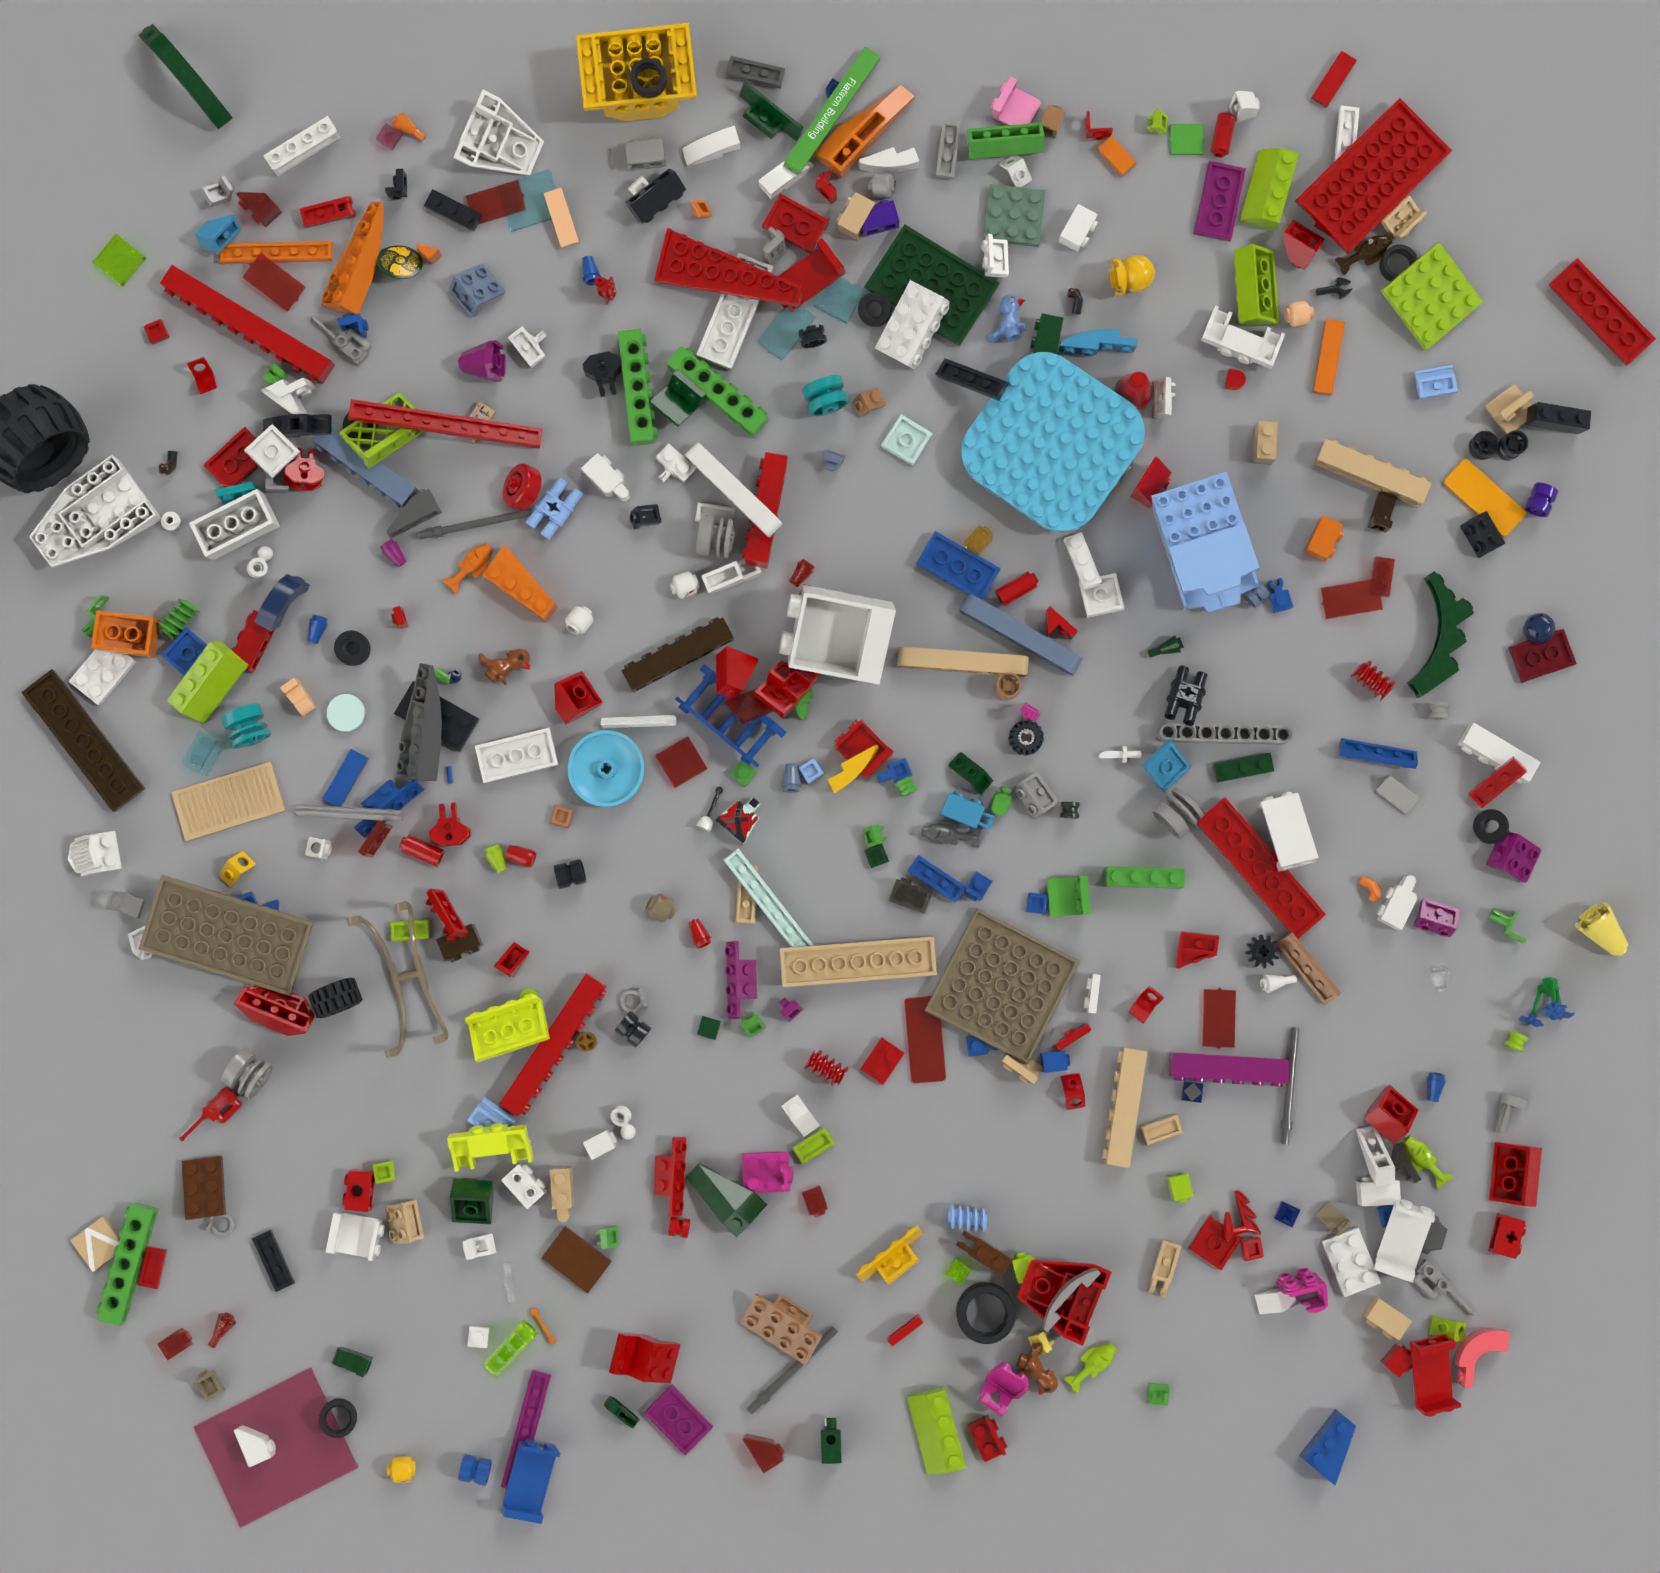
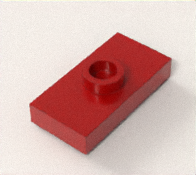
M1086 1023L1076 1030L1071 1028L1064 1033V1038L1053 1045L1057 1050L1061 1051L1089 1033L1092 1029Z

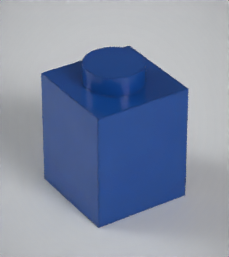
M1065 1050L1040 1053L1043 1073L1068 1070L1067 1066H1070V1056L1066 1054Z

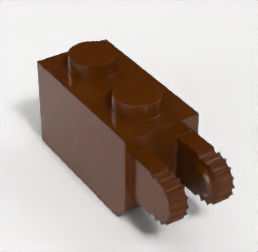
M964 1230L962 1233L964 1237L974 1242L972 1247L969 1248L960 1241L956 1245L966 1251L970 1257L1003 1276L1013 1259L982 1238H976Z

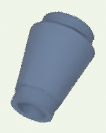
M795 763L786 764L782 784L785 792H799V787H801L798 768Z

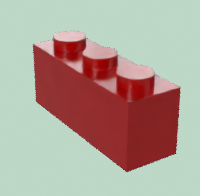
M253 610L247 616V624L244 630L239 632L236 646L231 649L249 665L246 670L252 673L255 672L275 629L269 631L255 623L258 614L256 610Z

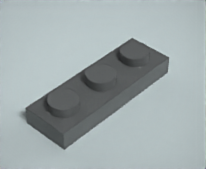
M731 56L726 74L728 77L781 89L785 68Z

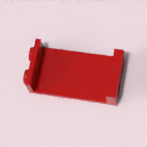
M823 238L816 242L818 246L816 250L778 276L803 286L804 290L800 306L846 273L844 266ZM781 304L784 309L788 308L790 312L798 308L797 306Z
M1447 1334L1410 1342L1416 1409L1429 1417L1435 1416L1437 1413L1452 1412L1454 1409L1461 1408V1403L1453 1398L1449 1350L1456 1348V1342Z

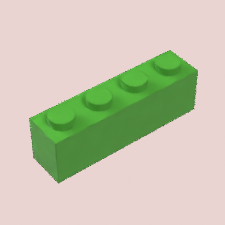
M1040 122L967 129L969 159L1044 153L1043 124Z
M1114 866L1104 868V887L1184 888V868Z

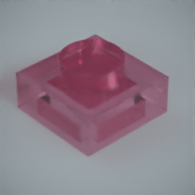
M385 123L376 140L393 151L403 135L400 131Z

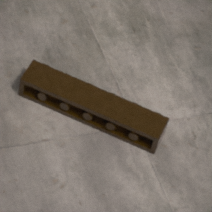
M716 617L708 622L709 625L703 628L702 626L694 628L692 634L688 636L681 635L675 639L674 643L670 645L666 643L658 648L659 651L643 655L641 657L642 660L636 663L632 661L624 665L625 669L621 671L633 693L734 641V637L724 618L719 619V617Z

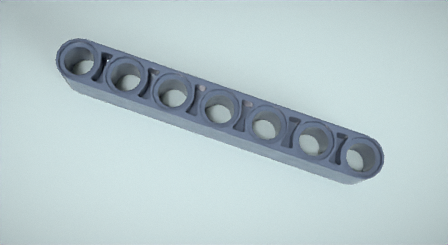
M968 594L959 609L965 616L1069 675H1074L1083 660L1078 654L972 594Z

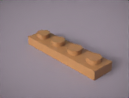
M1293 932L1277 942L1276 945L1324 1005L1341 994Z

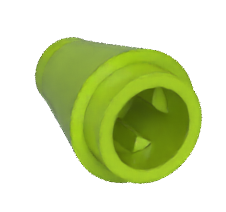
M495 844L484 849V856L496 874L507 869L502 847Z

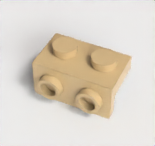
M1407 195L1381 221V224L1391 238L1402 239L1409 235L1410 230L1423 221V217L1427 212L1426 210H1419L1411 196Z
M1006 1053L1001 1059L1004 1062L1003 1067L1011 1073L1015 1070L1020 1074L1018 1078L1026 1084H1029V1082L1035 1084L1038 1079L1037 1076L1043 1069L1033 1059L1030 1060L1028 1065Z

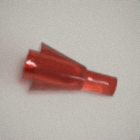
M227 1312L218 1314L214 1335L208 1343L210 1347L215 1348L220 1338L236 1324L233 1315Z

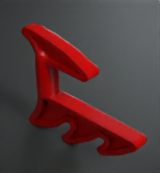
M1239 1190L1234 1191L1241 1226L1233 1227L1230 1212H1225L1224 1234L1226 1242H1229L1231 1237L1237 1234L1252 1232L1261 1235V1231L1256 1223L1248 1217L1257 1218L1255 1213L1245 1205L1249 1204L1250 1201Z

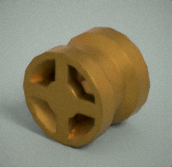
M591 1032L581 1033L576 1040L577 1047L584 1052L593 1050L597 1045L596 1036Z

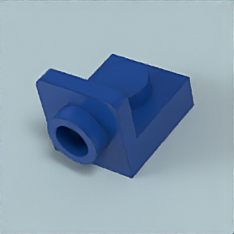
M976 871L964 890L967 893L966 897L974 902L977 899L981 901L992 880Z

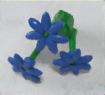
M1547 977L1542 979V985H1537V995L1532 1012L1528 1017L1521 1015L1519 1021L1525 1022L1526 1025L1532 1024L1534 1027H1543L1545 1025L1541 1023L1542 1020L1536 1019V1011L1542 992L1544 996L1551 997V1003H1546L1547 1007L1541 1008V1011L1546 1012L1545 1016H1549L1551 1020H1562L1563 1018L1569 1019L1575 1015V1013L1564 1010L1567 1008V1005L1561 1004L1558 980L1556 978Z

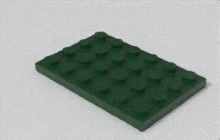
M904 224L864 288L870 292L884 294L894 307L897 306L910 280L946 298L950 302L949 310L943 315L940 327L936 333L960 347L999 287L1000 282L990 276H985L984 272Z

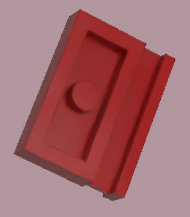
M881 1037L860 1070L884 1085L905 1053Z

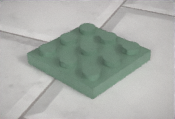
M990 184L983 240L986 239L988 234H992L993 239L1007 240L1008 244L1039 247L1046 190Z

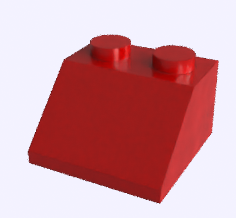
M1155 456L1130 497L1150 508L1152 505L1151 496L1159 494L1162 488L1166 489L1171 482L1169 476L1172 472Z
M1388 1085L1370 1105L1364 1119L1394 1144L1409 1133L1419 1110L1391 1085Z

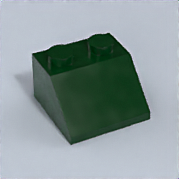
M453 1179L450 1193L452 1222L491 1224L494 1196L493 1181Z

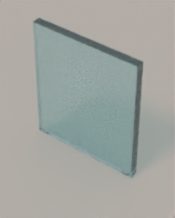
M549 169L497 186L511 232L552 219L544 193L556 189Z

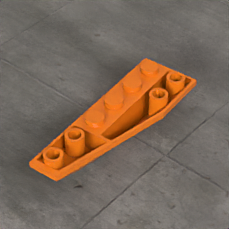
M381 201L370 202L363 217L333 273L329 277L327 289L323 292L320 305L344 314L356 315L360 313L373 279L381 245L384 203Z

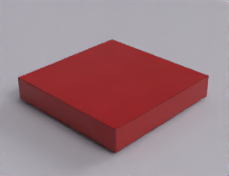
M1208 1215L1188 1246V1249L1222 1271L1242 1237L1238 1234L1233 1235L1231 1240L1226 1242L1224 1225Z

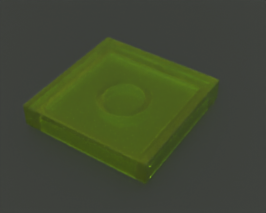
M115 234L92 263L121 286H124L146 260V257L119 235Z

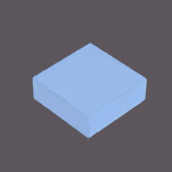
M814 758L798 768L808 785L824 775Z

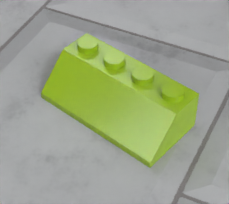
M1284 148L1259 150L1239 221L1276 230L1281 220L1299 152Z
M1255 244L1235 249L1233 261L1236 273L1237 316L1239 323L1250 327L1279 325L1274 251Z
M222 641L209 642L167 701L180 713L206 723L249 665Z
M945 1386L908 1395L907 1399L927 1474H945L965 1469L966 1465Z

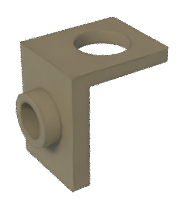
M1329 1201L1315 1214L1337 1236L1352 1223Z

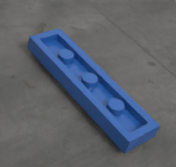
M1341 738L1339 742L1340 756L1412 769H1416L1418 765L1417 751Z

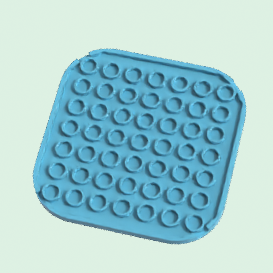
M1050 352L1033 353L1022 358L1013 366L1004 379L1008 383V387L1000 401L990 398L966 432L961 452L963 465L975 482L1041 527L1053 532L1077 530L1093 518L1139 453L1145 435L1144 423L1139 411L1132 403L1067 359Z

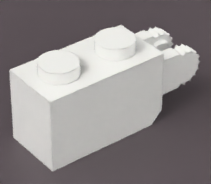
M597 453L581 468L583 473L606 497H612L615 494L622 502L629 501L630 494L624 486L623 478L625 476L619 469L614 470L610 466L612 463L605 455L601 457Z
M1405 876L1399 885H1394L1388 889L1385 895L1387 899L1384 905H1380L1376 920L1395 930L1403 929L1417 901L1416 894L1412 892L1414 884H1416L1414 876Z

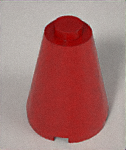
M1139 371L1119 379L1114 392L1132 403L1138 411L1145 408L1152 397L1149 379L1145 373Z

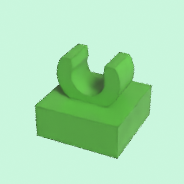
M877 824L862 830L867 848L882 844L887 839V836L882 837L880 833L884 829L883 826L879 827Z
M753 1011L750 1012L752 1018L747 1021L744 1017H741L743 1022L741 1026L749 1038L766 1029L758 1014L755 1015Z
M618 1226L601 1228L596 1231V1234H600L601 1241L597 1242V1245L601 1246V1249L619 1246Z
M1148 1383L1147 1403L1168 1406L1169 1385Z

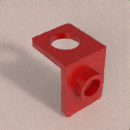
M1086 111V139L1103 140L1104 138H1109L1112 135L1113 128L1090 129V112Z
M205 357L187 363L195 378L199 394H204L217 388L213 370ZM197 364H203L205 366V368L201 371H197L194 369L195 365Z
M1148 986L1138 996L1129 1010V1014L1144 1024L1164 997ZM1148 993L1155 995L1157 999L1150 998Z
M1080 1074L1061 1076L1066 1109L1071 1110L1085 1107V1093ZM1075 1099L1081 1100V1101H1080L1079 1103H1077V1104H1071V1103H1070L1072 1100H1075Z

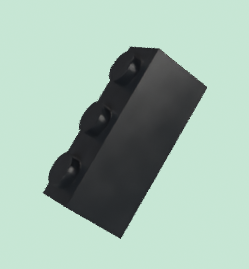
M668 168L625 203L637 221L642 224L648 223L657 212L667 209L671 201L681 198L683 192L687 189L676 172Z
M1537 402L1527 408L1526 426L1573 434H1581L1590 429V410Z

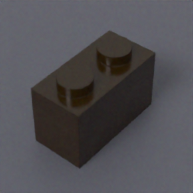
M475 924L465 926L468 931L465 937L457 936L454 941H447L446 938L449 936L447 934L436 939L445 961L450 960L453 963L462 959L461 955L467 952L471 955L480 951L479 947L483 946Z

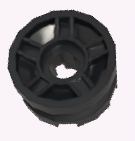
M811 325L807 326L805 331L803 329L799 330L798 334L802 338V348H815L827 342L823 325H819V327Z
M1490 431L1478 432L1469 442L1470 454L1478 460L1490 458L1498 449V438ZM1484 442L1485 448H1482L1480 444Z

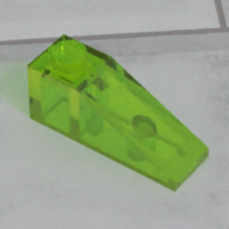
M524 1319L482 1365L497 1378L539 1332Z

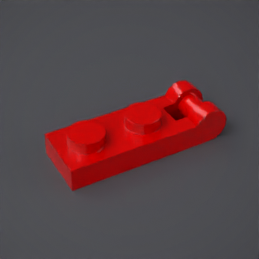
M346 196L299 208L304 227L310 228L345 218H354L356 213L355 209L352 208V197ZM344 206L345 210L340 211L339 207Z

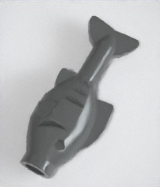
M943 820L936 824L923 826L922 837H926L930 841L941 845L948 843L957 845L958 839L967 840L976 848H979L981 828L974 830L972 833L959 832L955 829L956 822Z

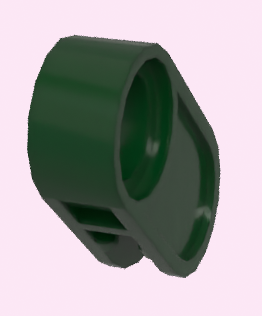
M609 1396L604 1402L606 1409L630 1428H634L640 1421L637 1415L616 1398Z

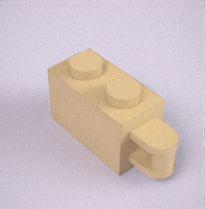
M572 1167L550 1169L552 1209H557V1218L560 1222H566L571 1216L570 1208L575 1206Z

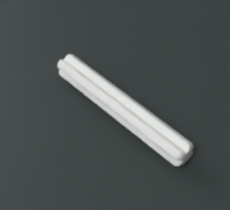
M675 715L601 718V727L603 729L675 726L677 723Z

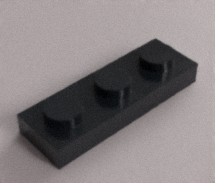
M434 189L431 190L424 204L425 208L473 232L483 216L481 213Z

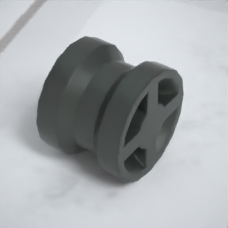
M1061 802L1062 812L1060 813V818H1079V802Z

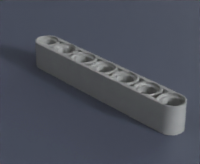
M1166 723L1158 729L1157 735L1162 742L1170 739L1176 743L1282 745L1291 740L1293 733L1288 726L1194 724L1193 726H1187L1183 723ZM1164 728H1169L1171 730V737L1164 736ZM1184 728L1190 730V738H1186L1182 735V730ZM1202 729H1207L1210 732L1209 738H1204L1201 735ZM1222 729L1228 731V739L1221 736L1220 732ZM1240 730L1247 731V739L1241 738ZM1260 730H1264L1267 733L1266 740L1259 737ZM1280 730L1286 733L1285 740H1281L1278 737Z

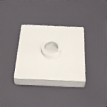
M273 424L244 450L272 479L300 453Z
M1116 573L1100 576L1102 585L1085 591L1080 581L1078 582L1087 618L1125 609Z

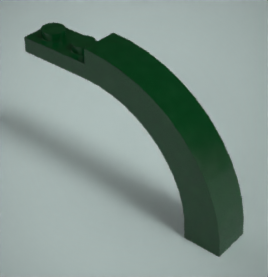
M153 24L145 27L138 36L174 75L219 130L233 119L206 83L166 36Z

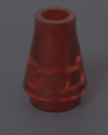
M802 559L801 562L798 561L789 582L799 587L800 584L814 573L815 567L805 559Z

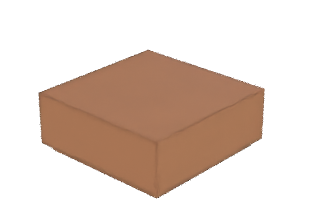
M555 805L550 823L569 829L574 810Z

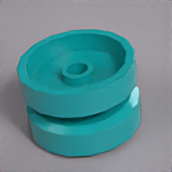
M840 375L826 376L804 386L802 389L804 398L807 401H811L808 404L811 416L817 417L833 413L849 403L847 392L842 390L844 384Z

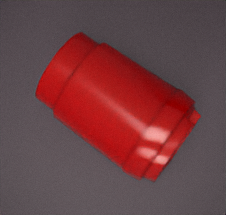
M510 844L505 859L530 868L535 862L537 853L534 850Z

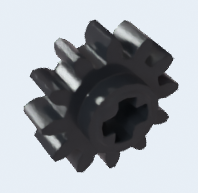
M1259 934V940L1252 937L1253 944L1246 943L1250 951H1246L1245 954L1251 955L1248 962L1254 960V967H1258L1261 963L1262 968H1266L1267 962L1273 966L1272 959H1279L1275 952H1279L1280 949L1274 947L1277 941L1270 942V935L1264 939L1263 935ZM1261 946H1263V949H1267L1264 957L1258 953V949H1261Z

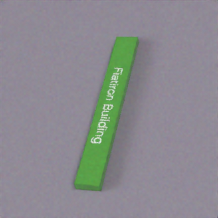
M864 47L789 154L784 165L800 175L878 63L880 56Z

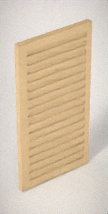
M271 761L171 792L186 842L286 811Z

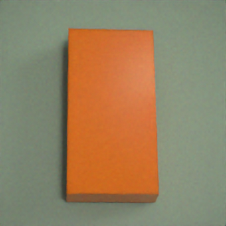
M1110 136L1097 148L1100 154L1121 176H1124L1137 163L1113 136Z

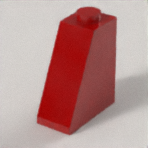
M728 646L716 655V693L730 699L736 697L745 688L758 663V658Z

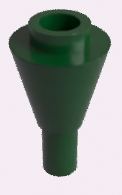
M1174 635L1159 645V647L1148 650V654L1151 658L1160 654L1181 653L1180 649L1184 647L1181 638H1176Z

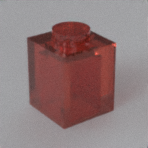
M184 1328L177 1330L157 1343L167 1361L193 1345L190 1333L184 1330Z

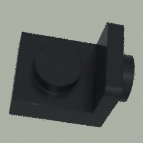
M396 169V176H393L394 187L385 188L387 196L391 199L399 200L402 197H407V174L404 169Z
M658 504L636 506L631 511L630 522L633 524L634 529H639L641 526L659 525L662 522Z

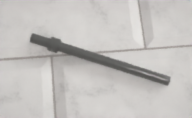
M530 508L524 511L511 512L441 527V525L435 526L433 529L419 532L420 539L434 536L439 538L443 537L444 534L529 517L532 512Z
M1291 1027L1288 1059L1290 1060L1289 1084L1286 1083L1284 1115L1280 1126L1282 1128L1281 1144L1289 1145L1290 1129H1292L1293 1125L1291 1114L1299 1028Z
M833 1326L822 1336L812 1356L838 1333ZM797 1360L765 1391L762 1390L757 1395L758 1398L747 1410L753 1414L762 1404L765 1405L770 1400V1397L804 1364Z

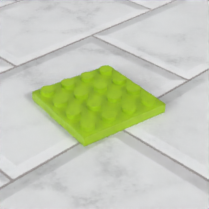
M1440 242L1433 245L1380 290L1424 350H1428L1483 303V300Z

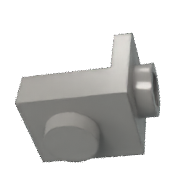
M221 176L218 183L203 187L201 190L210 207L230 201L234 191L233 185L230 181H227L225 176Z

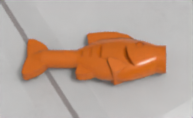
M486 542L471 549L464 557V560L458 564L462 569L453 578H445L442 581L457 594L459 590L458 583L467 574H472L474 578H477L485 571L493 549Z

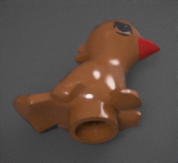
M515 649L506 653L507 659L499 658L493 660L487 659L484 654L479 653L478 660L482 666L488 668L484 674L492 682L497 683L500 680L506 685L507 681L505 678L512 670L519 668L530 670L529 653L524 649Z
M1039 1342L1032 1343L1028 1355L1020 1354L1016 1368L1019 1369L1018 1374H1024L1037 1382L1038 1395L1054 1392L1058 1387V1380L1054 1371H1051L1050 1368L1043 1370L1042 1363L1038 1357V1353L1043 1345Z

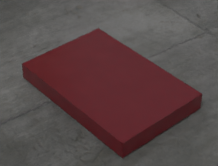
M1564 628L1555 631L1553 637L1545 643H1534L1528 640L1508 647L1521 683L1577 664Z

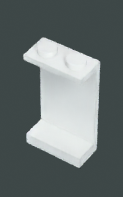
M1286 792L1278 798L1271 796L1262 799L1258 808L1263 810L1278 858L1276 864L1278 872L1315 863L1319 857L1299 794Z
M1396 1199L1374 1261V1270L1413 1283L1415 1268L1431 1222L1434 1223L1435 1212H1432L1428 1207H1417L1410 1201Z

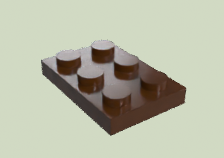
M216 1156L182 1161L185 1220L226 1215L223 1157Z

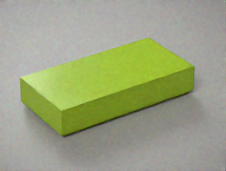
M414 920L415 940L431 939L430 920ZM409 921L390 922L392 942L410 940Z
M824 1127L792 1147L803 1165L833 1146L835 1142Z

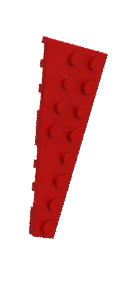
M671 228L666 230L654 279L656 283L800 307L804 290L803 286L775 276L767 270L759 269L751 263L743 262L735 256L709 247L703 242L693 240L687 235L673 231Z

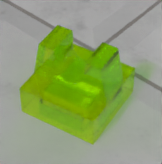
M955 1257L946 1270L945 1275L962 1285L972 1268Z

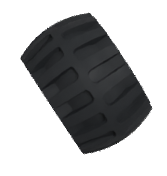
M28 384V386L14 388L13 391L0 396V481L17 491L30 493L44 491V489L57 485L58 482L71 475L72 471L82 463L85 454L88 453V443H90L86 425L76 408L58 392L43 385Z

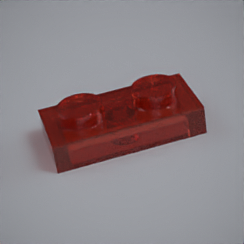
M1374 557L1369 595L1387 598L1390 596L1395 559Z

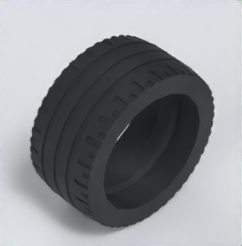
M981 1282L968 1287L962 1293L957 1302L956 1317L960 1329L969 1339L981 1344H993L1001 1341L1010 1333L1015 1323L1016 1311L1013 1300L1002 1287L994 1283ZM980 1294L994 1295L1004 1305V1321L999 1328L992 1332L984 1333L977 1331L967 1320L968 1304L974 1297Z

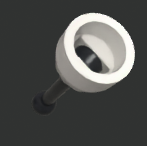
M722 787L716 788V795L707 816H703L698 820L696 826L704 831L710 832L713 827L710 816L719 795L723 793Z

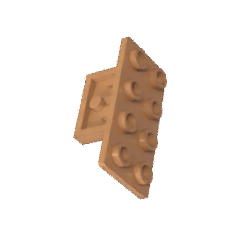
M756 1293L740 1321L742 1325L804 1365L808 1363L822 1338L820 1333L807 1326L813 1315L781 1294L772 1303Z

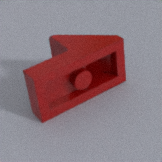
M1049 606L1046 610L1047 637L1058 627L1060 629L1059 633L1063 637L1072 639L1078 630Z

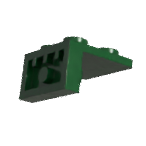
M677 369L672 374L669 384L650 401V404L679 427L701 407L706 393Z

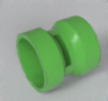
M273 363L270 366V370L265 372L261 378L269 385H272L282 379L285 380L288 375Z

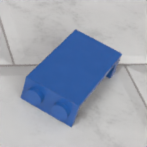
M526 1439L525 1442L519 1441L500 1510L503 1517L542 1524L544 1516L541 1510L555 1457H560L561 1454L556 1445L551 1443L540 1445L530 1439Z

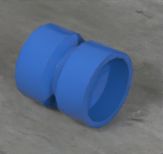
M465 1454L461 1462L458 1480L470 1482L474 1479V1483L486 1486L492 1460L481 1458L477 1461L476 1456Z

